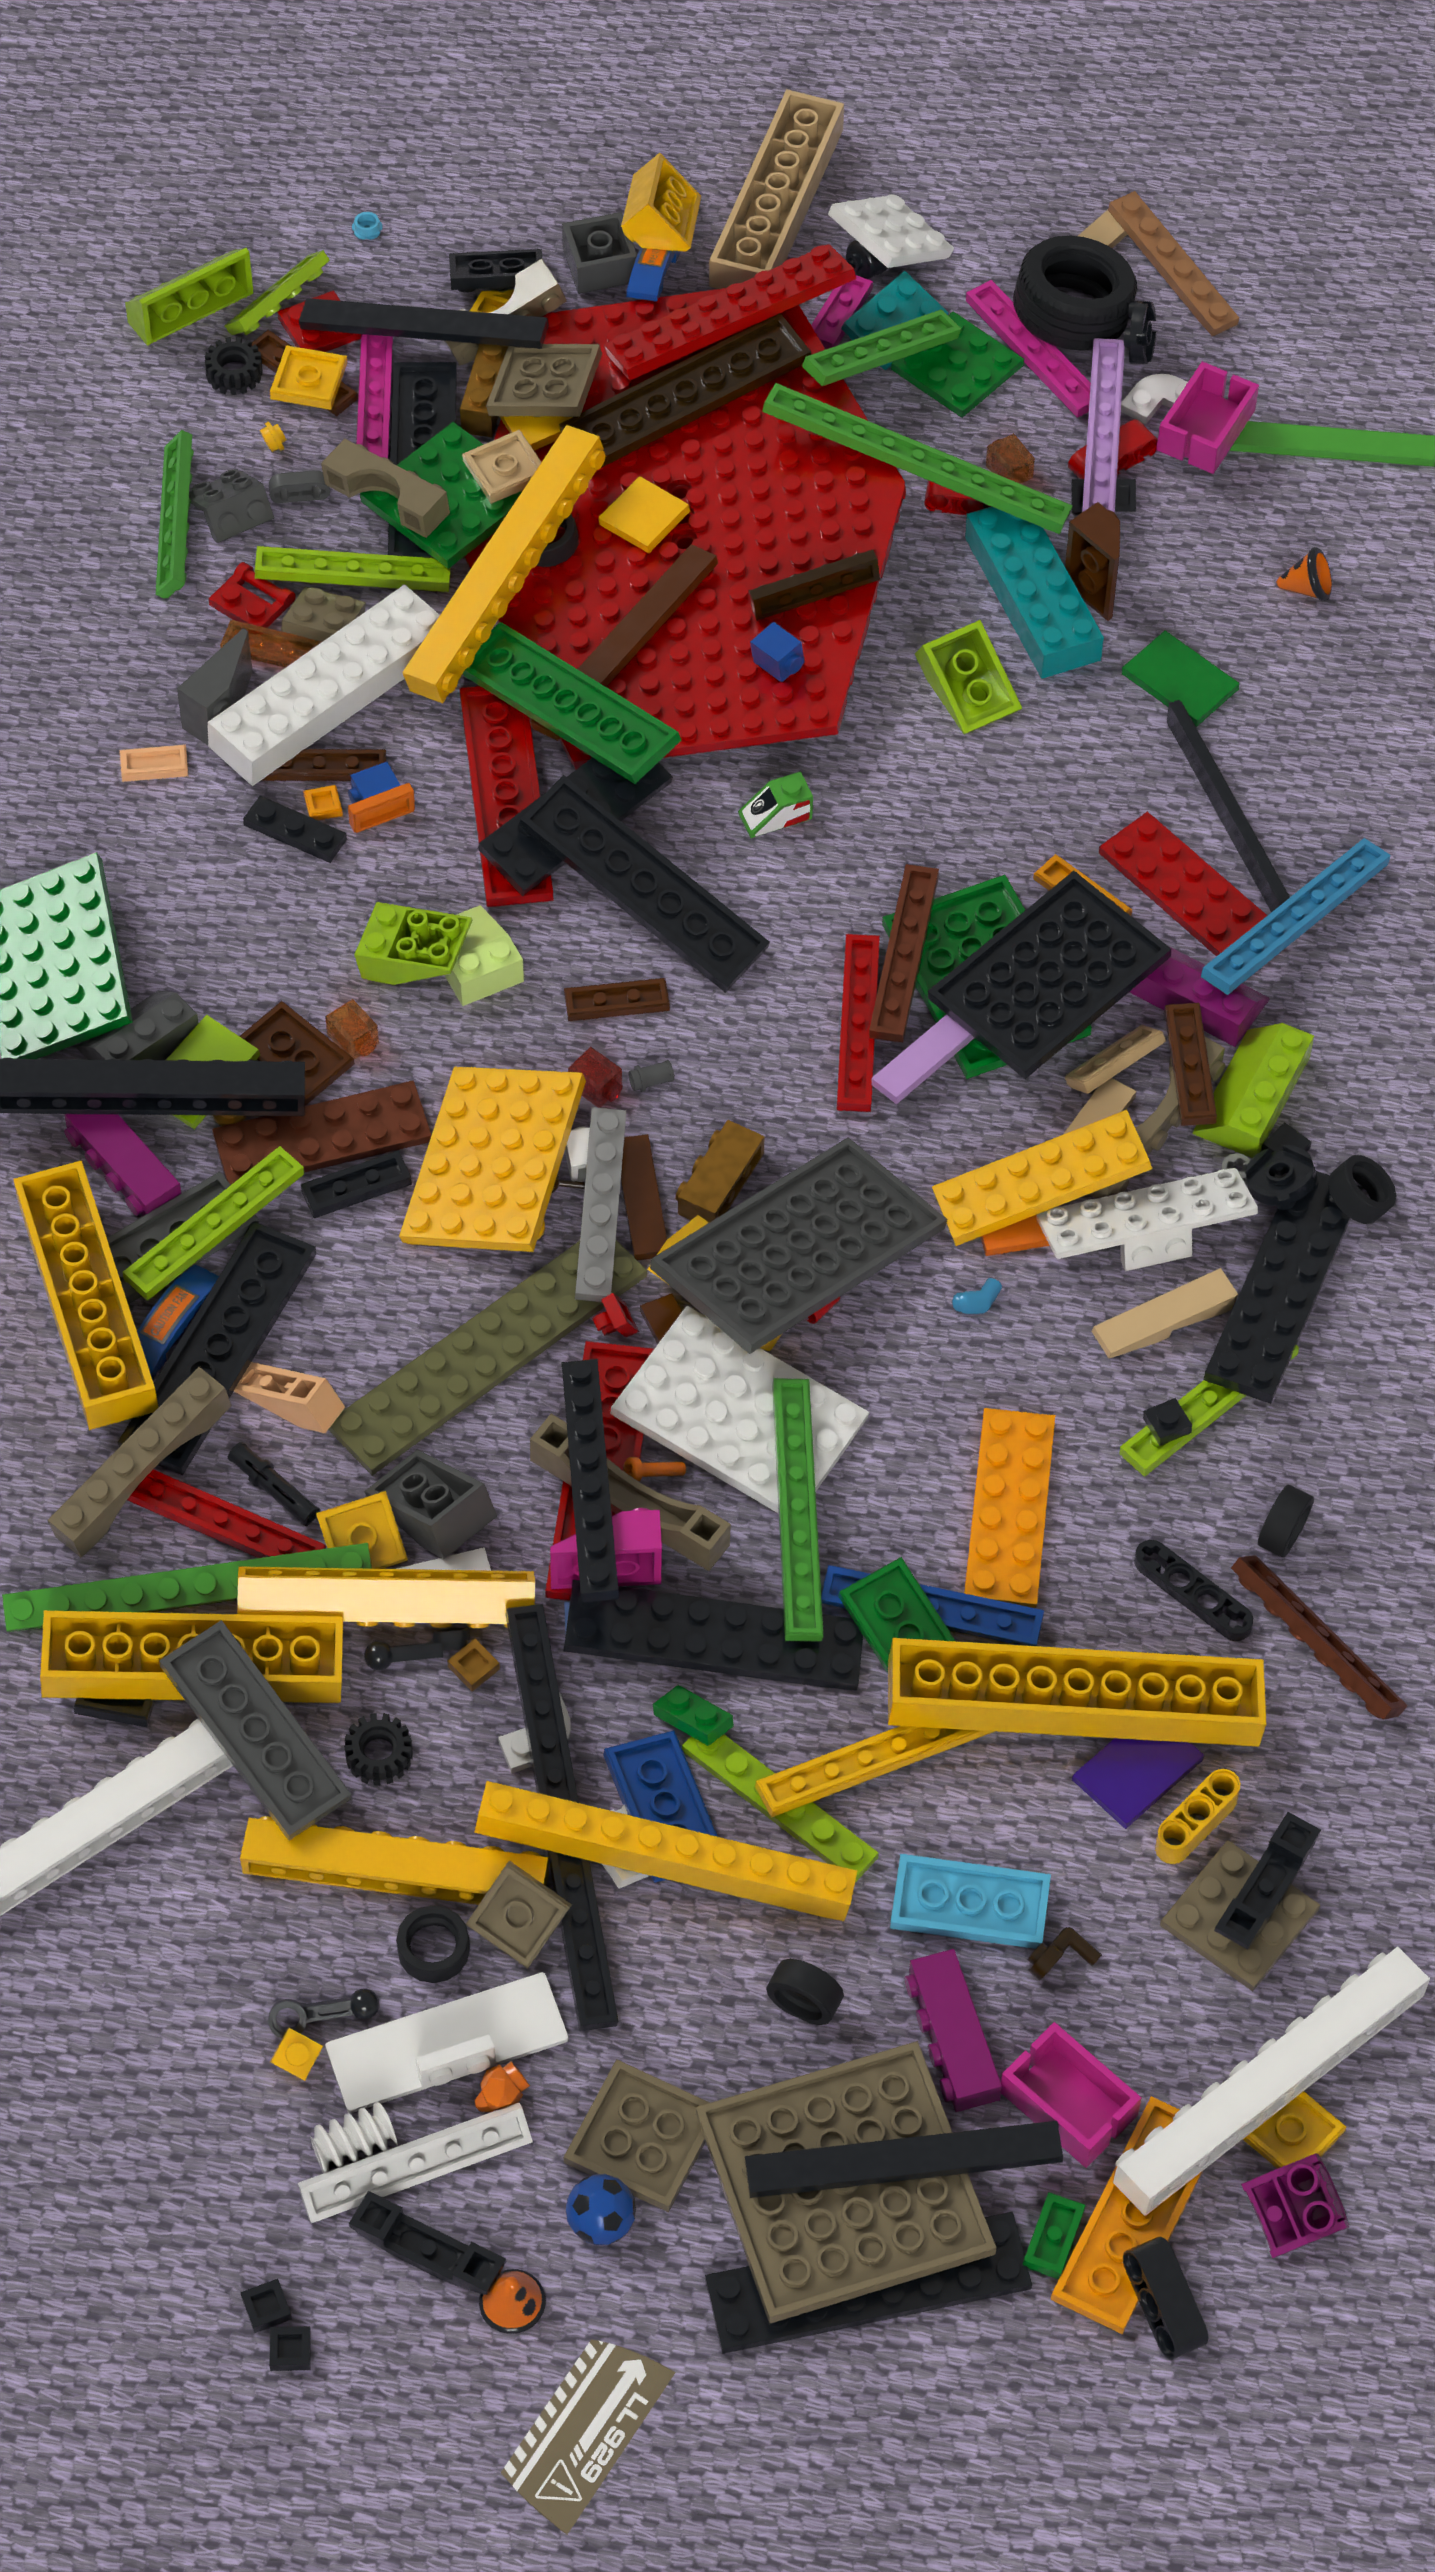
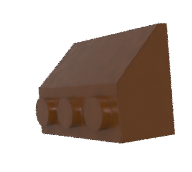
M1097 502L1069 521L1065 568L1084 602L1109 621L1113 617L1120 557V520L1113 511L1107 510Z

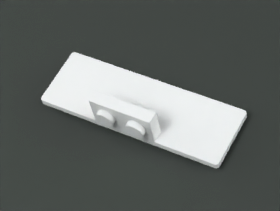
M1231 1168L1055 1207L1036 1216L1057 1259L1120 1245L1121 1263L1126 1272L1192 1257V1229L1256 1215L1258 1213V1206L1238 1170Z
M541 1972L329 2041L325 2046L347 2112L354 2113L363 2107L365 2109L372 2107L376 2102L381 2104L433 2086L443 2085L451 2080L479 2073L499 2064L568 2042V2034L545 1973Z

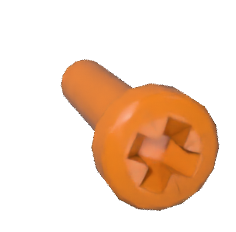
M630 1457L625 1461L623 1471L640 1482L642 1477L684 1476L686 1465L684 1462H642L637 1457Z

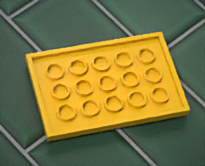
M454 1066L399 1234L402 1243L534 1252L586 1083L583 1073Z

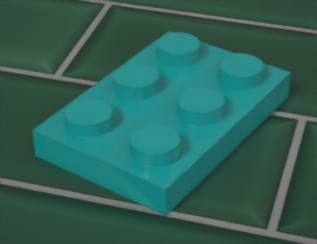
M903 271L846 320L841 330L852 340L941 309L947 315H949V312L906 271ZM892 362L881 365L880 367L884 370H887L891 367Z

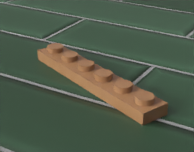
M1136 191L1109 203L1108 211L1212 337L1238 325L1239 316Z

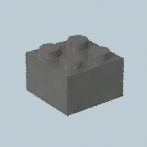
M622 212L562 223L563 252L578 294L629 283L637 252L633 242L623 233L621 227L623 220Z

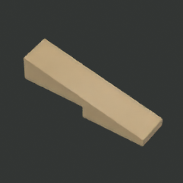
M1219 1268L1095 1325L1091 1332L1110 1359L1165 1340L1170 1337L1173 1330L1219 1316L1232 1310L1239 1294L1223 1270Z

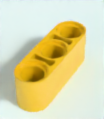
M1228 1769L1213 1771L1161 1823L1158 1828L1155 1851L1160 1860L1169 1864H1176L1185 1860L1234 1810L1237 1805L1241 1784L1239 1777L1234 1772ZM1224 1789L1230 1794L1223 1796L1217 1794L1214 1790ZM1197 1813L1203 1815L1206 1819L1195 1820L1190 1815ZM1174 1838L1179 1840L1181 1844L1170 1845L1165 1840Z

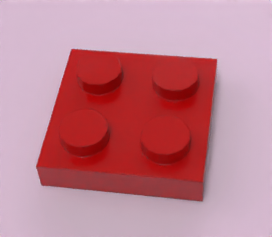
M334 290L311 298L340 301ZM305 301L277 311L279 321L296 347L327 352L361 339V334L301 329L299 319Z

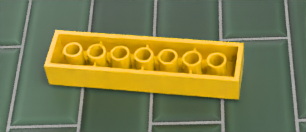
M82 1160L14 1178L13 1181L20 1211L89 1430L155 1412L159 1408L155 1386Z
M44 1610L40 1671L41 1697L184 1700L160 1667L159 1660L222 1620L282 1702L341 1703L343 1617Z

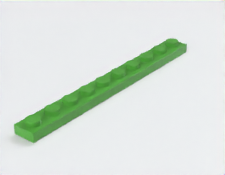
M775 383L763 406L762 412L1057 534L1061 533L1070 515L1073 505Z
M362 1543L2 1594L6 1631L14 1632L43 1628L44 1610L150 1613L238 1600L239 1567L372 1569L369 1544Z

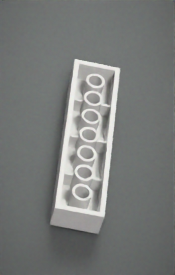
M404 584L208 721V747L250 785L254 786L302 750L312 745L405 679L402 673L440 615Z

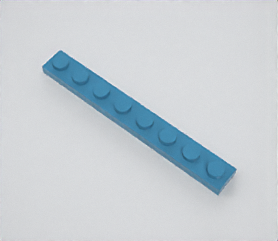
M1363 838L1205 965L1201 978L1225 994H1230L1385 868L1389 863L1391 855Z

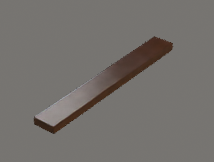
M691 544L582 663L578 670L607 687L718 564L717 556ZM533 719L530 721L532 729L556 741L561 738Z

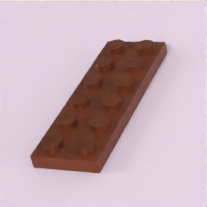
M414 1080L305 1106V1116H263L212 1129L225 1178L231 1185L279 1146L304 1167L305 1173L429 1143L432 1136Z

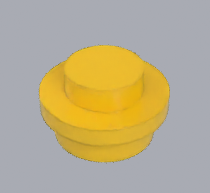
M269 421L264 423L266 427L259 431L271 452L278 449L281 452L285 449L282 443L287 441L284 433L278 424L272 426Z

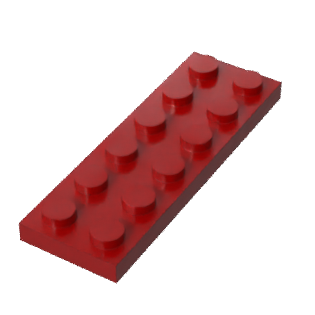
M1148 811L1099 846V854L1216 957L1267 916Z

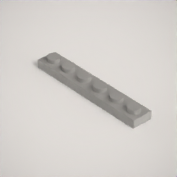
M596 1107L591 1109L575 1300L602 1302L601 1299L611 1294L627 1110Z

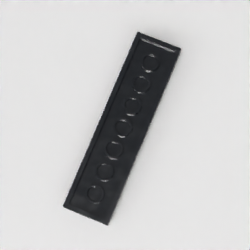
M394 362L391 461L393 464H399L452 422L456 423L457 362ZM389 524L388 555L433 558Z
M565 775L520 818L519 825L725 993L769 947L770 941Z
M1316 1171L1317 1182L1307 1195L1297 1200L1290 1209L1281 1210L1277 1208L1206 1368L1203 1380L1255 1399L1272 1403L1351 1220L1337 1206L1330 1194L1328 1184L1330 1175ZM1357 1185V1187L1362 1191L1363 1187Z
M252 1222L155 1380L154 1386L158 1407L198 1367L223 1385L228 1397H231L235 1387L317 1254L316 1246L257 1222ZM153 1413L132 1418L118 1440L119 1447ZM211 1428L179 1446L158 1465L183 1475Z
M573 1580L564 1652L857 1691L863 1634L852 1618L822 1614V1641H785L784 1610L782 1608L618 1586L619 1599L582 1603L580 1580Z
M1013 2211L985 2217L996 2245L995 2255L769 2324L749 2266L705 2275V2282L721 2352L725 2354L1031 2290L1032 2282L1028 2267L1023 2265L1025 2255Z

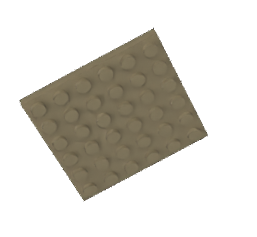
M918 2041L696 2107V2115L769 2324L996 2254V2245L968 2173L750 2198L745 2156L952 2133Z

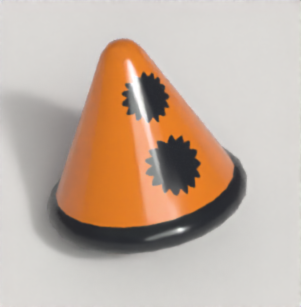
M1313 547L1308 554L1277 579V586L1284 590L1318 598L1321 601L1328 600L1332 590V579L1328 561L1322 550L1318 547Z
M519 2269L501 2271L487 2295L480 2293L479 2309L485 2322L491 2328L506 2334H517L532 2328L540 2320L546 2305L545 2292L540 2282L532 2274Z

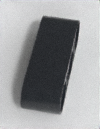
M1156 2237L1126 2250L1123 2253V2264L1163 2355L1173 2360L1206 2345L1209 2339L1206 2325L1168 2241L1163 2237Z

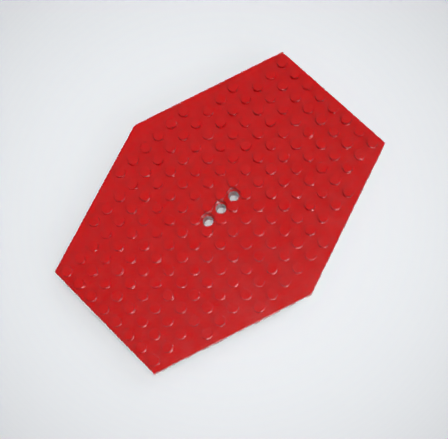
M727 288L659 297L657 301L636 300L547 313L542 316L546 317L549 323L543 344H600L602 356L582 412L733 336L730 335L632 380H629L607 356L604 347L605 343L612 341L620 334H628L635 331L647 322L657 321L670 315L676 309L686 308L697 303L705 296H713ZM799 305L781 313L810 349L811 354L826 350ZM800 366L596 470L589 481L587 490L579 496L571 512L579 534V545L575 553L567 561L556 566H536L532 568L524 580L522 589L515 593L508 604L506 613L498 619L497 623H504L578 669L692 544L716 555L718 564L611 681L607 688L679 732L682 741L663 758L837 735L847 705L848 691L854 680L856 663L860 659L869 627L873 603L877 599V589L880 580L756 621L752 611L749 590L872 549L878 559L880 578L883 577L893 542V532L896 523L899 521L902 501L906 496L905 481L897 467L762 412L768 395L775 383L868 421L844 379L821 386ZM500 420L494 440L510 434L502 420ZM555 441L534 451L541 462ZM639 476L686 502L690 508V512L650 553L645 552L599 524L598 519ZM559 527L551 543L558 541L566 530ZM494 534L463 557L470 569ZM772 622H775L800 640L803 648L805 663L802 664L798 672L791 674L782 683L754 663L750 641ZM560 738V742L575 770L592 758L576 746Z

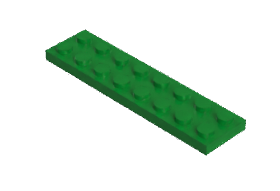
M502 622L498 623L491 630L489 639L482 643L475 654L472 665L466 668L462 674L634 784L682 741L679 732Z

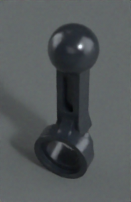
M450 1628L433 1631V1638L428 1643L390 1646L384 1641H374L365 1649L364 1659L370 1668L384 1670L392 1662L443 1658V1650L461 1649L467 1645V1640H470V1629Z
M365 1988L355 1991L351 1997L310 2004L299 2003L293 1999H283L272 2006L269 2012L268 2024L271 2031L277 2037L283 2038L288 2028L281 2026L276 2016L284 2008L294 2009L298 2013V2023L290 2028L301 2034L306 2024L313 2021L354 2015L359 2019H370L378 2012L380 2001L374 1991Z

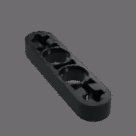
M1146 1540L1138 1545L1134 1564L1140 1573L1225 1638L1232 1641H1241L1250 1635L1254 1618L1248 1608L1157 1540ZM1155 1553L1158 1555L1157 1562L1154 1560L1148 1563L1144 1561L1145 1554L1151 1556ZM1161 1566L1166 1567L1163 1574H1160ZM1175 1573H1182L1188 1577L1189 1583L1186 1586L1177 1587L1170 1582L1169 1577ZM1202 1595H1211L1217 1600L1218 1604L1214 1608L1207 1609L1200 1606L1198 1598ZM1224 1606H1227L1226 1615L1222 1612ZM1238 1618L1243 1619L1242 1627L1239 1625L1234 1628L1229 1626L1231 1619L1234 1621Z

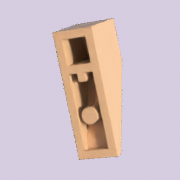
M251 1362L234 1392L300 1428L321 1433L328 1431L345 1408L326 1378Z

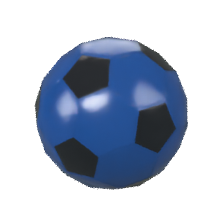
M594 2174L585 2177L573 2187L567 2198V2222L573 2232L584 2242L594 2245H609L617 2242L629 2232L635 2220V2198L628 2186L617 2177L607 2174Z

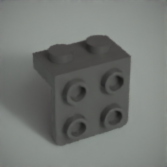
M237 469L222 473L220 479L211 483H198L189 492L191 504L204 512L212 538L217 543L274 519L263 483Z

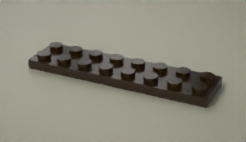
M779 313L582 412L580 417H572L560 423L559 428L562 432L565 426L568 425L599 436L606 455L602 466L604 467L802 366L805 357L812 354L783 315Z

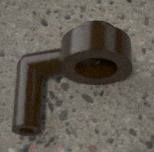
M1066 1927L1048 1947L1041 1943L1027 1959L1032 1964L1028 1971L1040 1981L1058 1962L1069 1946L1091 1966L1098 1961L1102 1954L1073 1928Z

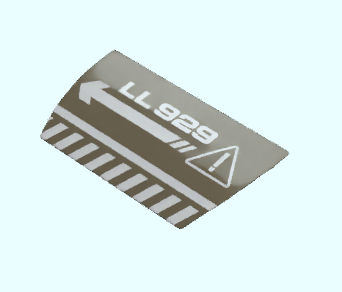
M591 2339L509 2459L501 2474L540 2514L568 2535L676 2372L634 2351L611 2343Z

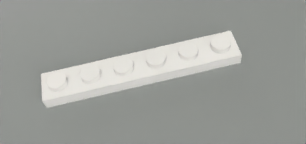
M518 2102L297 2184L308 2218L312 2224L358 2207L368 2191L380 2197H385L527 2145L533 2141L523 2108Z

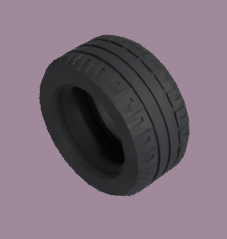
M1072 235L1057 236L1042 241L1026 253L1013 294V305L1022 324L1039 339L1064 349L1078 351L1093 350L1094 338L1118 339L1125 331L1129 320V304L1131 301H1135L1137 293V280L1129 263L1113 248L1086 237ZM1055 287L1078 289L1092 295L1095 299L1072 297L1057 290Z

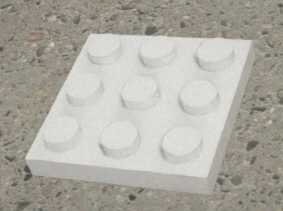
M891 194L882 197L832 204L828 213L831 218L887 268L947 259L951 256L954 249L945 240L943 234L932 229L921 215L914 213L905 205V201L897 195Z

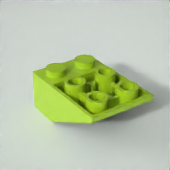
M376 902L354 954L361 978L396 985L451 974L473 921L472 917Z

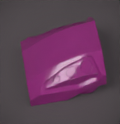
M1318 2153L1241 2184L1244 2192L1249 2197L1265 2234L1272 2258L1284 2255L1316 2240L1349 2228L1341 2199Z

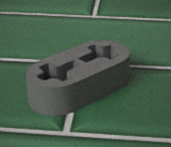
M322 471L280 473L272 476L269 480V495L275 503L324 500L330 495V487L325 485Z

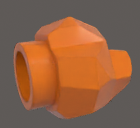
M512 2061L504 2067L499 2064L486 2070L480 2083L481 2092L475 2099V2106L480 2112H493L518 2103L523 2096L522 2092L530 2084Z

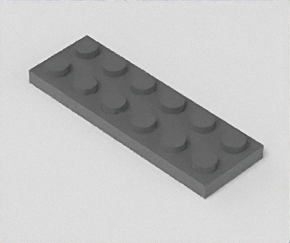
M220 1171L107 1237L128 1304L139 1299L142 1295L124 1280L123 1271L231 1185ZM253 1215L193 1265L243 1237L253 1221L259 1223L257 1216Z
M222 1620L159 1660V1665L288 1840H291L351 1800L350 1791Z

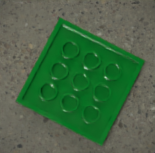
M452 422L397 464V466L406 471H413L421 479L441 486L447 492L450 513L427 538L401 525L397 506L398 499L395 496L383 491H366L360 493L361 502L449 569L496 532L522 491L491 504L463 462L462 457L463 453L484 444Z

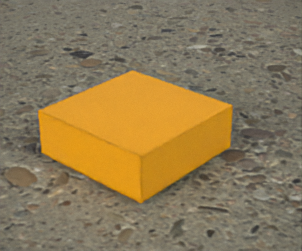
M336 785L303 791L309 817L319 821L343 816Z

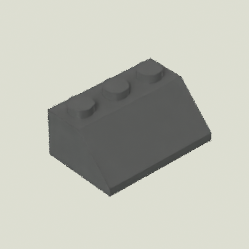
M156 991L130 1009L133 1023L83 1041L76 1048L88 1060H165L198 1025V1016L176 992Z

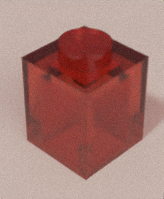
M592 1047L588 1048L568 1068V1072L583 1073L586 1083L582 1096L598 1108H601L608 1100L610 1102L614 1101L623 1089L622 1068Z

